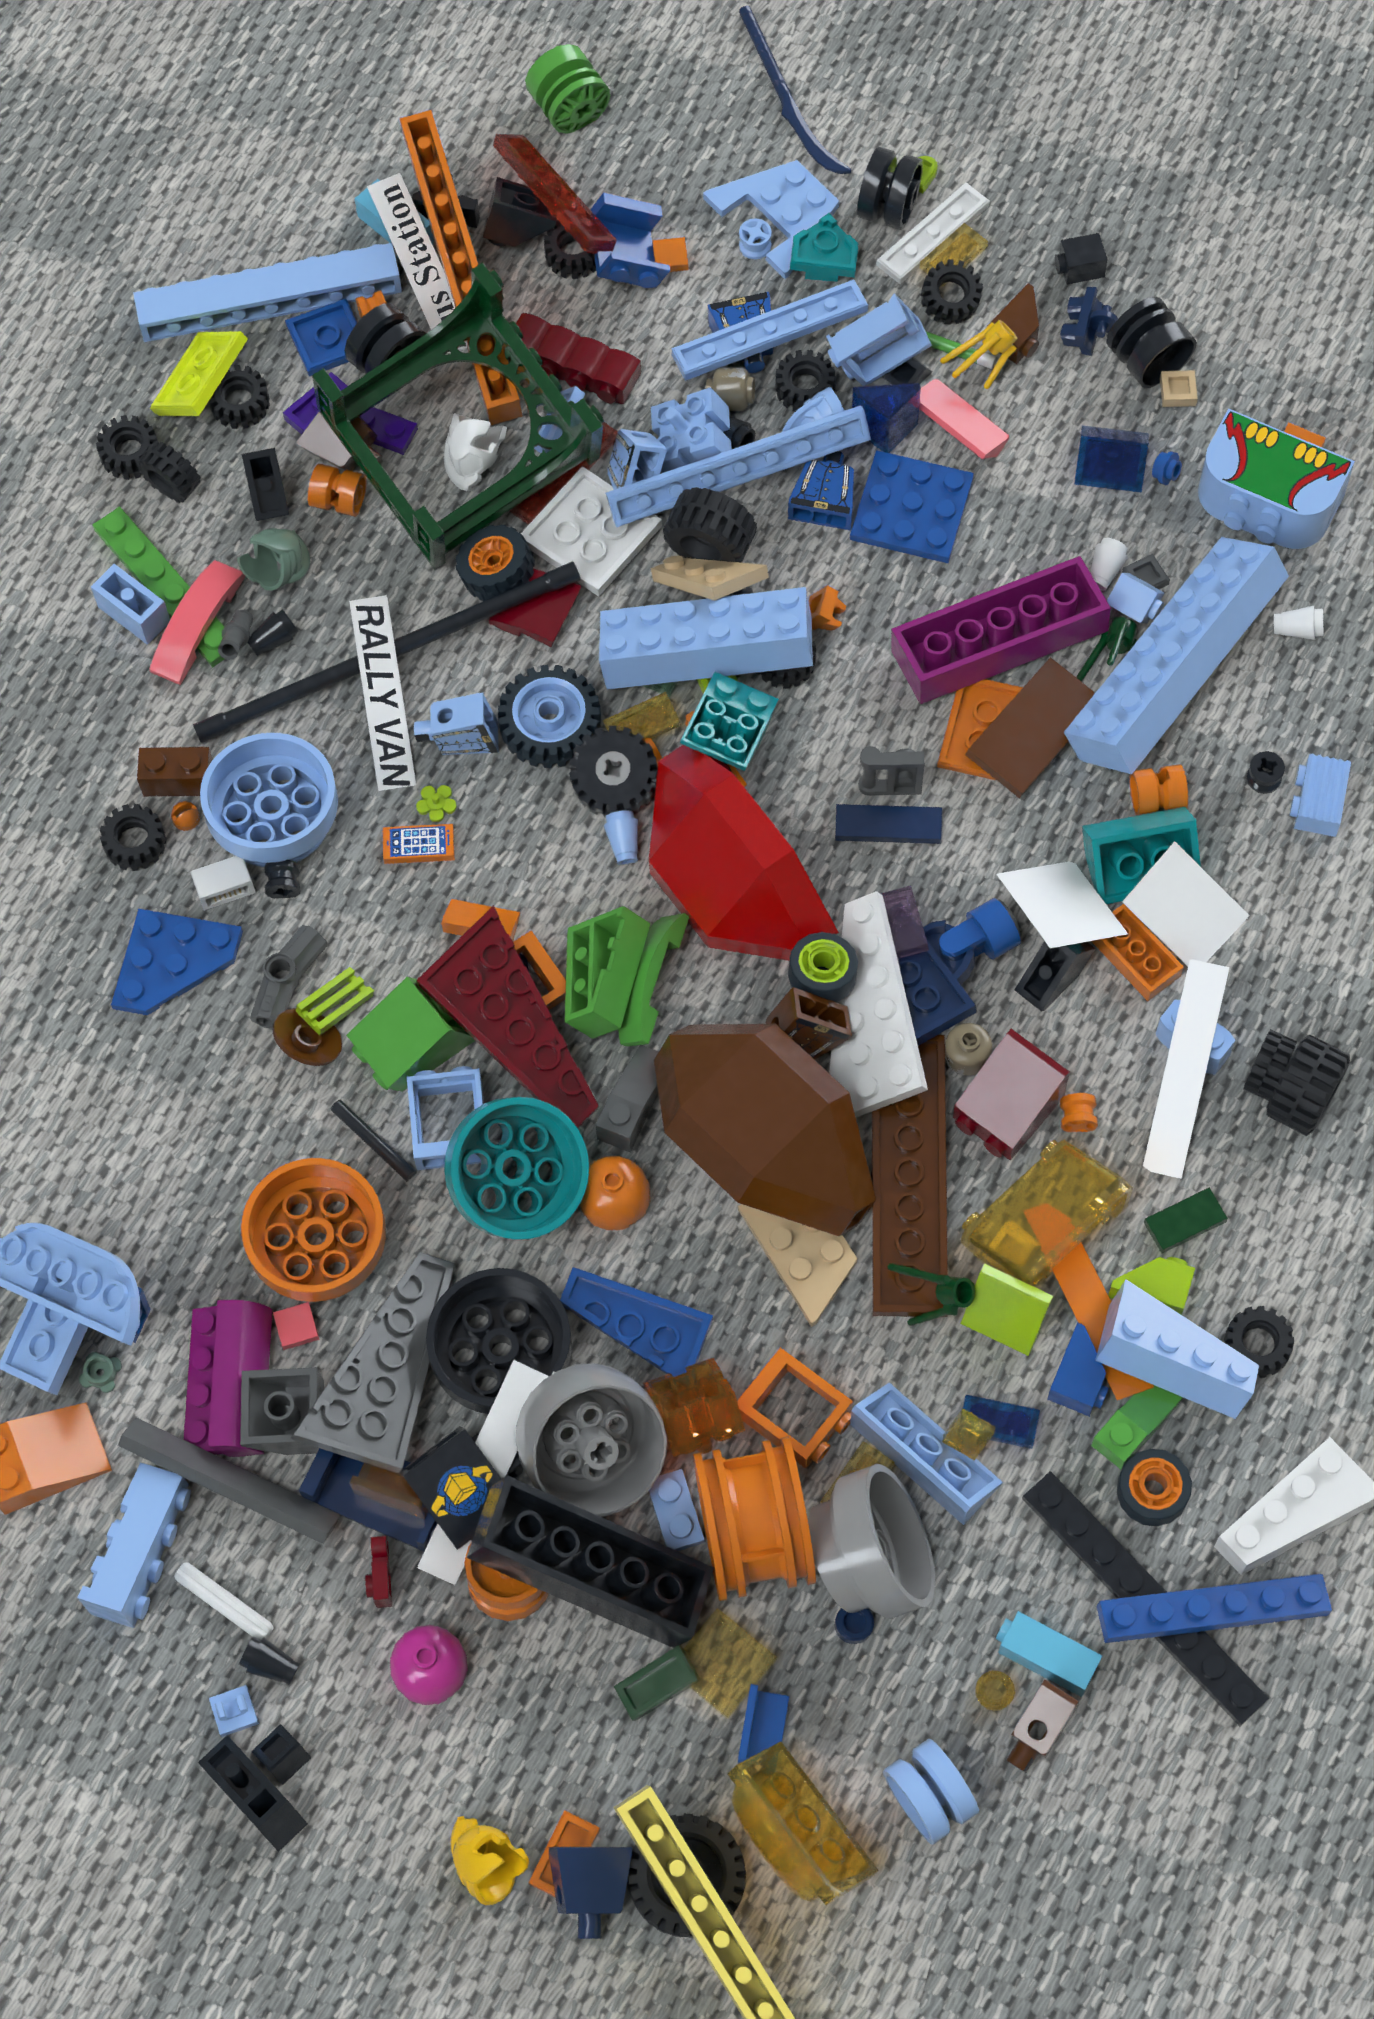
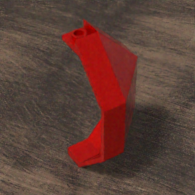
M685 745L680 746L659 760L649 851L650 875L679 912L689 916L688 923L708 948L790 961L792 949L799 940L807 935L820 932L839 933L796 852L732 772L706 754Z

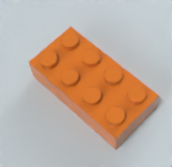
M1122 904L1112 913L1128 934L1091 942L1133 987L1149 1001L1181 977L1184 966L1125 904Z

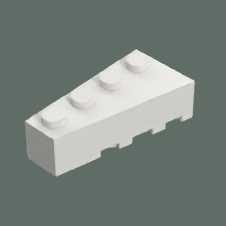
M1329 1437L1222 1533L1214 1547L1240 1575H1243L1285 1553V1551L1373 1507L1374 1481Z

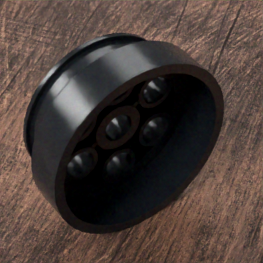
M508 1268L478 1271L454 1283L436 1303L431 1313L426 1333L428 1357L434 1375L441 1387L459 1404L484 1414H489L513 1360L547 1376H551L553 1371L557 1372L568 1367L572 1350L568 1316L557 1295L538 1278L528 1273ZM518 1309L525 1313V1317L517 1323H512L505 1319L506 1315L512 1310ZM482 1315L488 1318L487 1324L482 1328L475 1329L468 1325L469 1321L475 1316ZM536 1337H543L548 1340V1345L539 1351L532 1350L528 1346L530 1341ZM499 1343H506L511 1346L510 1352L505 1356H495L491 1351ZM462 1349H470L474 1352L472 1359L467 1362H458L454 1357ZM484 1377H493L497 1380L496 1386L488 1391L479 1389L477 1384Z

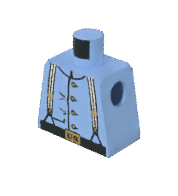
M620 429L613 442L614 447L608 465V476L614 490L659 475L667 452L666 446L650 433Z
M483 693L433 702L430 706V720L414 722L416 741L434 740L442 755L499 753L498 720Z

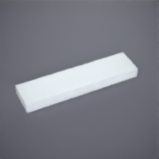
M965 182L877 259L876 266L901 284L988 208L990 201Z

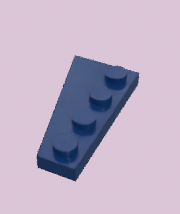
M573 1267L560 1298L562 1305L688 1388L711 1327L713 1315Z

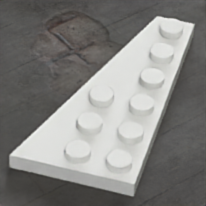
M877 891L846 903L843 918L842 938L847 940L855 949L858 967L854 988L847 997L837 1003L848 1006L852 1037L831 1050L829 1074L849 1091L855 1117L928 1090L883 895Z

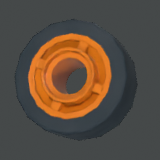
M1148 1449L1137 1452L1126 1461L1118 1478L1117 1496L1121 1508L1131 1519L1142 1525L1157 1527L1171 1523L1182 1514L1191 1496L1192 1480L1188 1468L1179 1457L1166 1450ZM1151 1480L1157 1481L1163 1486L1164 1492L1159 1495L1151 1494L1146 1490L1144 1483Z

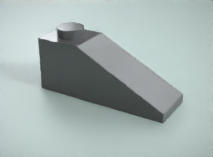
M643 1045L638 1047L612 1089L595 1125L597 1140L631 1153L658 1094L654 1059L659 1051Z

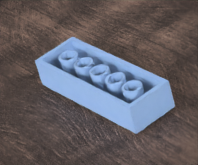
M806 587L724 596L715 601L707 598L600 611L599 663L606 689L712 678L714 672L724 676L813 666L812 617Z

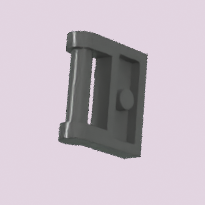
M873 746L865 747L861 751L860 764L863 767V772L858 782V788L862 794L868 796L922 795L925 764L924 751L915 752L912 749H900L896 752H880L878 748ZM877 770H887L886 779H878L876 777Z

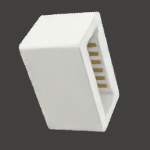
M237 856L190 872L203 910L256 893L245 860Z

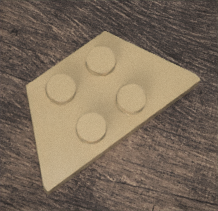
M743 1204L739 1205L738 1211L811 1327L816 1325L829 1302L833 1300L841 1284L849 1276L857 1263V1257L843 1235L839 1237Z

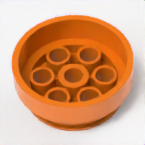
M307 1158L287 1163L275 1169L255 1187L243 1211L241 1236L245 1252L254 1271L268 1287L280 1295L294 1300L318 1302L345 1295L369 1277L377 1266L384 1250L386 1223L376 1192L359 1172L346 1164L331 1159ZM333 1202L345 1204L343 1210L339 1213L331 1214L326 1211L327 1207ZM302 1203L308 1206L307 1210L301 1215L290 1214L291 1208L296 1204ZM352 1231H360L364 1234L362 1239L356 1243L345 1241L346 1236ZM315 1233L327 1235L324 1242L319 1245L309 1244L308 1240ZM284 1234L290 1237L289 1241L281 1247L271 1245L272 1240L278 1235ZM332 1263H344L345 1268L341 1273L332 1275L326 1272ZM305 1264L308 1266L306 1273L302 1276L295 1277L290 1275V1270L295 1265Z

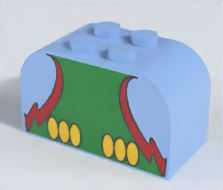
M1228 409L1207 448L1198 487V496L1203 508L1210 515L1224 521V524L1233 530H1245L1254 534L1261 542L1267 544L1275 543L1291 549L1307 548L1317 543L1326 533L1345 496L1355 461Z

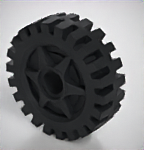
M684 1813L682 1816H670L732 1916L742 1900L746 1884L744 1858L734 1837L718 1822H713L708 1817L702 1815L699 1817ZM635 1844L632 1850L628 1874V1887L637 1910L657 1930L675 1937L693 1938Z

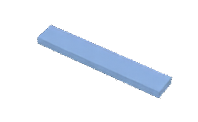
M853 279L672 348V357L686 381L868 311V304Z

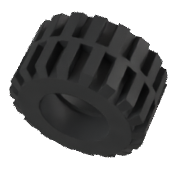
M695 487L685 489L680 493L663 528L665 542L669 544L668 546L678 556L683 558L742 563L757 532V523L754 522L753 515L733 498L718 491Z
M1310 1034L1306 1036L1296 1048L1267 1104L1266 1116L1308 1136L1317 1127L1350 1064V1055Z

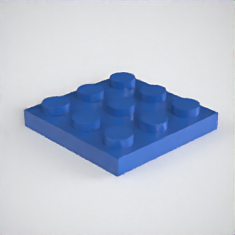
M876 450L850 533V540L949 563L974 479V473Z

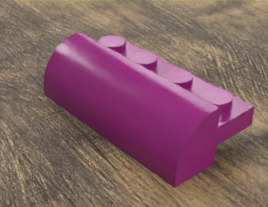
M217 1300V1306L195 1308L192 1310L183 1440L214 1455L224 1454L228 1457H243L264 1454L262 1450L242 1447L240 1445L242 1371L269 1370L273 1309L251 1301Z

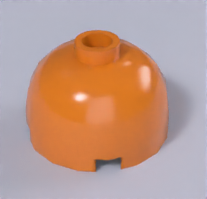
M605 1156L593 1161L589 1165L588 1184L579 1206L584 1216L594 1226L605 1230H623L636 1223L646 1214L650 1204V1184L643 1169L633 1160L622 1156Z

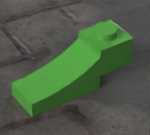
M1155 1385L1154 1388L1134 1394L1097 1433L1091 1446L1122 1470L1126 1461L1134 1456L1140 1447L1150 1439L1184 1397Z

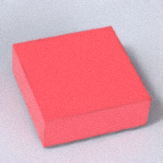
M309 1302L273 1312L283 1350L320 1340Z

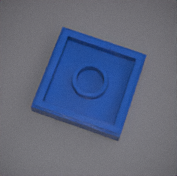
M346 298L285 320L287 330L309 377L323 368L329 370L349 362L345 357L344 350L346 341L357 321Z

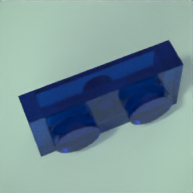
M966 1394L958 1434L1033 1449L1040 1410Z

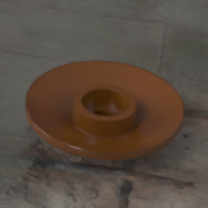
M296 1008L285 1010L277 1016L273 1024V1036L280 1049L289 1057L311 1066H324L337 1059L342 1050V1039L334 1025L319 1036L295 1011ZM321 1015L316 1020L320 1022L325 1017Z

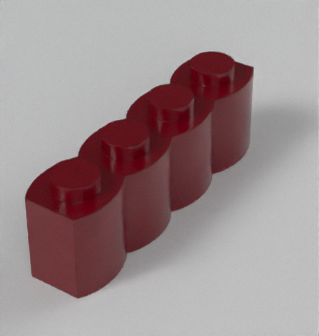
M522 313L516 322L523 334L521 340L528 349L533 347L537 351L543 362L541 367L548 376L553 374L557 379L565 380L570 387L576 386L581 391L594 392L606 403H625L641 375V360L625 351L611 349L595 339L581 337L565 327L551 325L544 319L529 313Z

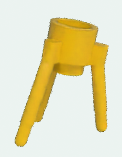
M998 320L995 324L991 322L982 332L942 357L940 362L942 364L947 363L983 340V345L952 373V377L957 378L987 350L995 356L1000 352L1002 355L984 384V388L989 389L1008 357L1017 349L1013 343L1018 338L1003 321Z

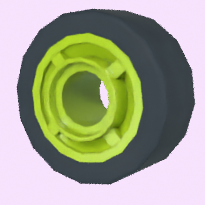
M820 932L809 934L796 943L790 955L788 978L791 988L794 987L836 1003L844 999L855 986L858 967L855 949L847 940L836 934ZM817 967H826L829 970H820Z

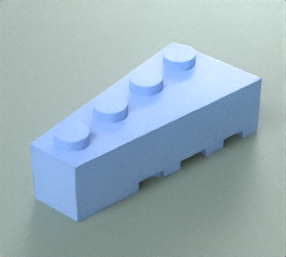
M1128 1280L1124 1281L1109 1305L1095 1360L1236 1419L1253 1395L1259 1369L1258 1364Z
M140 1462L121 1503L120 1511L124 1513L122 1520L116 1519L114 1523L112 1522L107 1533L106 1547L108 1551L106 1555L96 1556L91 1567V1572L94 1573L92 1585L90 1588L83 1586L77 1597L91 1615L131 1628L135 1627L137 1619H144L150 1603V1598L146 1597L151 1582L157 1583L162 1574L164 1562L160 1558L165 1546L171 1547L176 1537L177 1525H174L179 1510L184 1511L190 1500L191 1490L187 1489L189 1484L184 1477Z

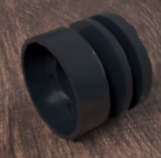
M1159 297L1144 299L1129 308L1113 324L1106 339L1108 347L1113 353H1116V356L1122 363H1127L1129 372L1144 388H1151L1159 384L1161 371H1180L1190 360L1197 344L1195 338L1181 322L1175 321V315Z

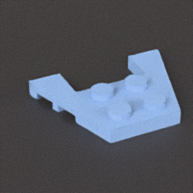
M798 160L703 192V199L721 217L744 201L749 200L788 238L766 254V261L784 279L788 278L793 271L789 270L793 236L803 229L811 228L826 214L830 213L833 216L839 207V200Z

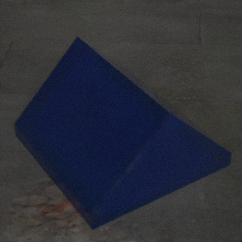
M920 383L852 387V408L860 405L863 407L871 437L869 442L881 451L890 453L918 425Z
M1082 425L1074 485L1141 493L1149 445V433Z

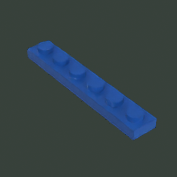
M1323 1574L1102 1600L1096 1606L1105 1643L1328 1616L1332 1611Z

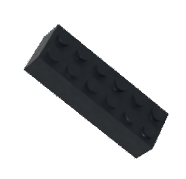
M507 1475L490 1487L466 1557L672 1648L693 1639L714 1567Z

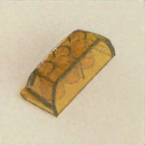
M781 1741L737 1764L727 1774L735 1784L731 1797L737 1820L773 1871L799 1899L810 1902L821 1899L827 1906L868 1881L879 1871Z

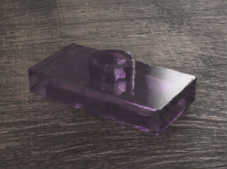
M911 885L880 893L883 895L897 959L929 951Z

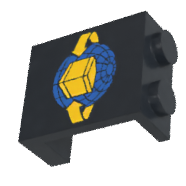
M461 1426L398 1472L407 1485L412 1488L457 1550L470 1540H473L490 1487L501 1480V1477L471 1436Z

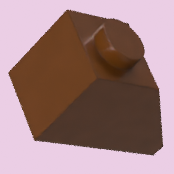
M1028 283L991 321L994 324L998 320L1003 321L1017 336L1018 339L1013 343L1017 349L1008 357L1016 365L1024 356L1030 358L1039 345L1037 340L1039 320L1034 286Z

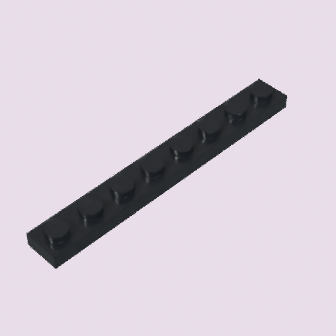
M1051 1471L1023 1495L1022 1500L1117 1599L1167 1593ZM1205 1631L1154 1637L1239 1727L1268 1701L1269 1697Z

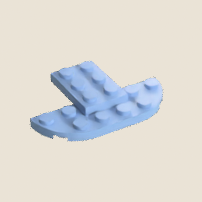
M21 1224L15 1226L17 1230L0 1238V1287L28 1299L0 1360V1369L46 1392L58 1395L88 1327L122 1343L132 1345L136 1331L140 1326L139 1290L129 1267L123 1260L111 1252L45 1224Z

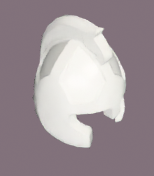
M456 413L453 414L445 443L444 465L449 478L459 489L472 491V487L481 481V473L496 462L499 456L497 454L499 445L506 436V426L490 427L491 422L471 419Z

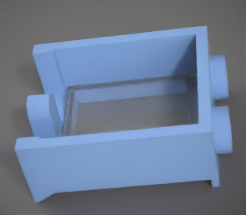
M895 293L888 303H883L835 333V336L831 337L829 334L826 336L831 346L828 354L837 368L842 366L847 377L850 380L855 378L862 386L872 383L932 346L920 319Z

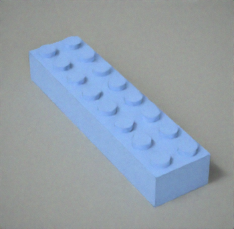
M1221 537L1064 731L1065 736L1081 761L1132 774L1289 577L1275 547Z

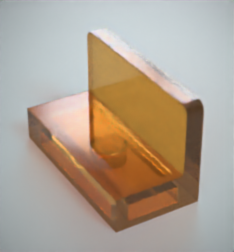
M364 1463L359 1476L352 1475L349 1483L354 1494L425 1519L428 1510L399 1473Z

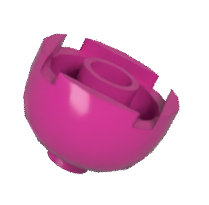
M434 1625L417 1626L404 1633L396 1642L390 1657V1673L398 1691L409 1701L422 1705L440 1704L453 1696L462 1687L468 1671L467 1655L459 1639L447 1629Z

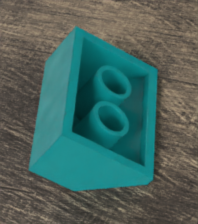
M1186 807L1082 826L1085 857L1093 887L1105 904L1123 901L1174 841L1201 867L1197 823Z

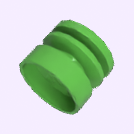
M560 45L545 52L531 66L525 79L527 91L542 108L543 113L549 119L552 126L558 132L565 134L572 133L596 121L605 111L610 100V89L595 69H593L592 64L581 49L576 45Z

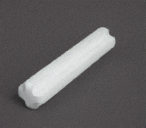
M183 1563L175 1573L174 1577L177 1582L252 1637L254 1636L260 1640L263 1637L267 1639L273 1631L274 1627L271 1622L190 1563Z

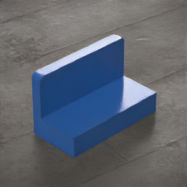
M750 1684L738 1756V1770L777 1776L789 1696L758 1691V1685Z

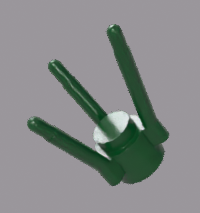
M1124 617L1114 618L1109 630L1102 633L1100 641L1076 678L1081 682L1084 680L1106 645L1110 650L1107 660L1109 666L1114 664L1117 654H1124L1130 651L1138 641L1135 639L1138 630L1136 623Z
M889 1263L887 1266L890 1271L937 1283L935 1293L943 1307L908 1319V1325L920 1324L945 1315L955 1316L958 1313L959 1307L965 1308L970 1306L975 1298V1285L968 1278L938 1275Z

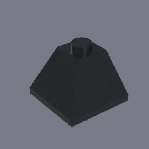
M497 177L484 224L483 238L488 239L489 242L497 246L509 245L515 247L554 228L557 222L559 196Z

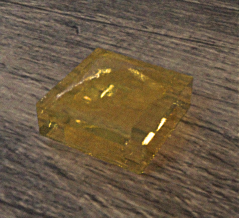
M962 1408L943 1434L942 1442L975 1460L994 1435L995 1426L981 1418L979 1419L976 1415Z

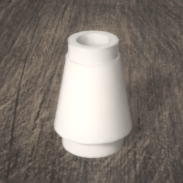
M1103 538L1101 543L1096 545L1090 570L1101 591L1107 590V587L1128 559L1126 555L1128 548L1126 545L1112 538Z
M1314 606L1274 614V634L1315 640L1317 636H1323V609H1314Z

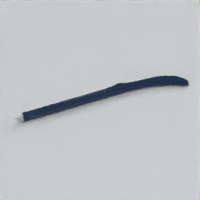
M748 5L741 7L739 14L781 101V115L791 124L807 152L817 163L837 174L845 175L851 173V168L828 152L808 127L790 93L751 7Z

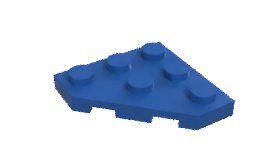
M138 909L112 999V1008L149 1015L159 1009V1006L177 995L179 997L201 984L204 979L217 971L231 966L235 963L243 934L242 927Z

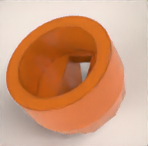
M182 801L173 807L171 819L176 828L188 831L199 824L200 813L193 803Z

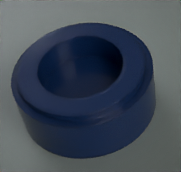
M841 1608L836 1615L835 1631L839 1638L846 1643H862L869 1638L874 1628L873 1615L868 1608L855 1613H848Z

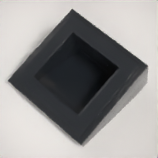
M913 357L882 377L908 396L933 371Z
M281 1724L251 1751L282 1785L311 1759V1756Z

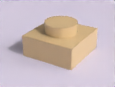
M1195 370L1161 371L1162 406H1196L1198 398Z

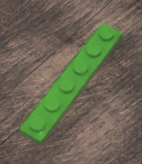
M119 506L92 525L94 531L137 581L165 602L171 619L190 586ZM216 616L196 648L212 668L224 660L218 653L224 626Z

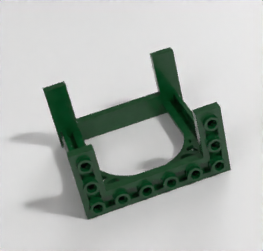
M483 262L471 270L472 287L468 294L443 321L424 336L343 390H339L324 368L312 375L317 410L434 570L446 563L445 554L466 541L468 537L472 536L479 529H484L584 460L588 465H591L600 458L602 423H604L601 413L594 405L589 407L584 399L577 403L566 401L560 393L563 389L559 381L553 374L548 376L541 367L543 362L537 351L533 347L530 349L526 347L521 340L523 334L514 321L508 322L502 314L504 312L502 307V300H504L502 288L504 284L497 272L493 269L489 271ZM483 335H491L495 340L494 351L488 356L481 355L477 349L478 340ZM470 339V351L468 353L460 352L458 348L466 346L465 341ZM502 348L505 351L506 360L511 359L509 364L504 365L498 360ZM454 362L481 364L504 375L522 395L530 417L531 429L528 445L521 460L506 476L436 522L425 506L416 511L413 510L350 422L435 367ZM526 380L529 386L527 388L520 385L521 381ZM543 405V410L551 415L541 417L536 409L538 406ZM552 424L562 430V436L555 440L544 439L539 435L538 429L542 425ZM539 445L550 451L545 453V450H543L539 456H536L534 448Z

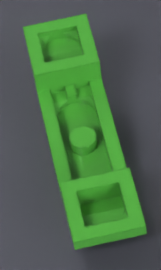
M685 913L661 917L649 928L621 1028L618 1029L620 1044L623 1046L649 1044L659 1013L649 1003L666 950L680 948L689 916Z

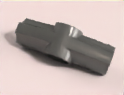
M303 924L279 953L272 954L266 959L263 965L264 977L250 1016L252 1022L273 1030V1024L277 1016L288 1009L293 991L299 984V979L328 946L327 941L318 931ZM279 971L289 972L284 978H274V975Z

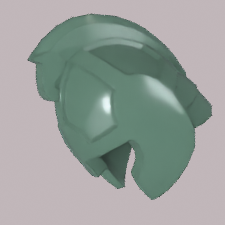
M277 528L263 530L250 538V544L254 545L255 558H252L248 553L237 557L238 565L243 574L252 582L259 583L265 590L271 591L287 583L291 584L300 580L307 573L310 566L308 548L294 529L293 531ZM277 561L281 564V569L279 570L277 566Z

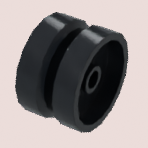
M877 147L870 158L862 181L857 204L858 218L875 222L883 213L886 226L899 230L904 229L919 192L923 173V159L905 155L897 164L895 151Z
M384 303L370 310L354 326L346 341L345 357L358 370L367 374L424 336L426 332L413 321H409V317L394 304Z

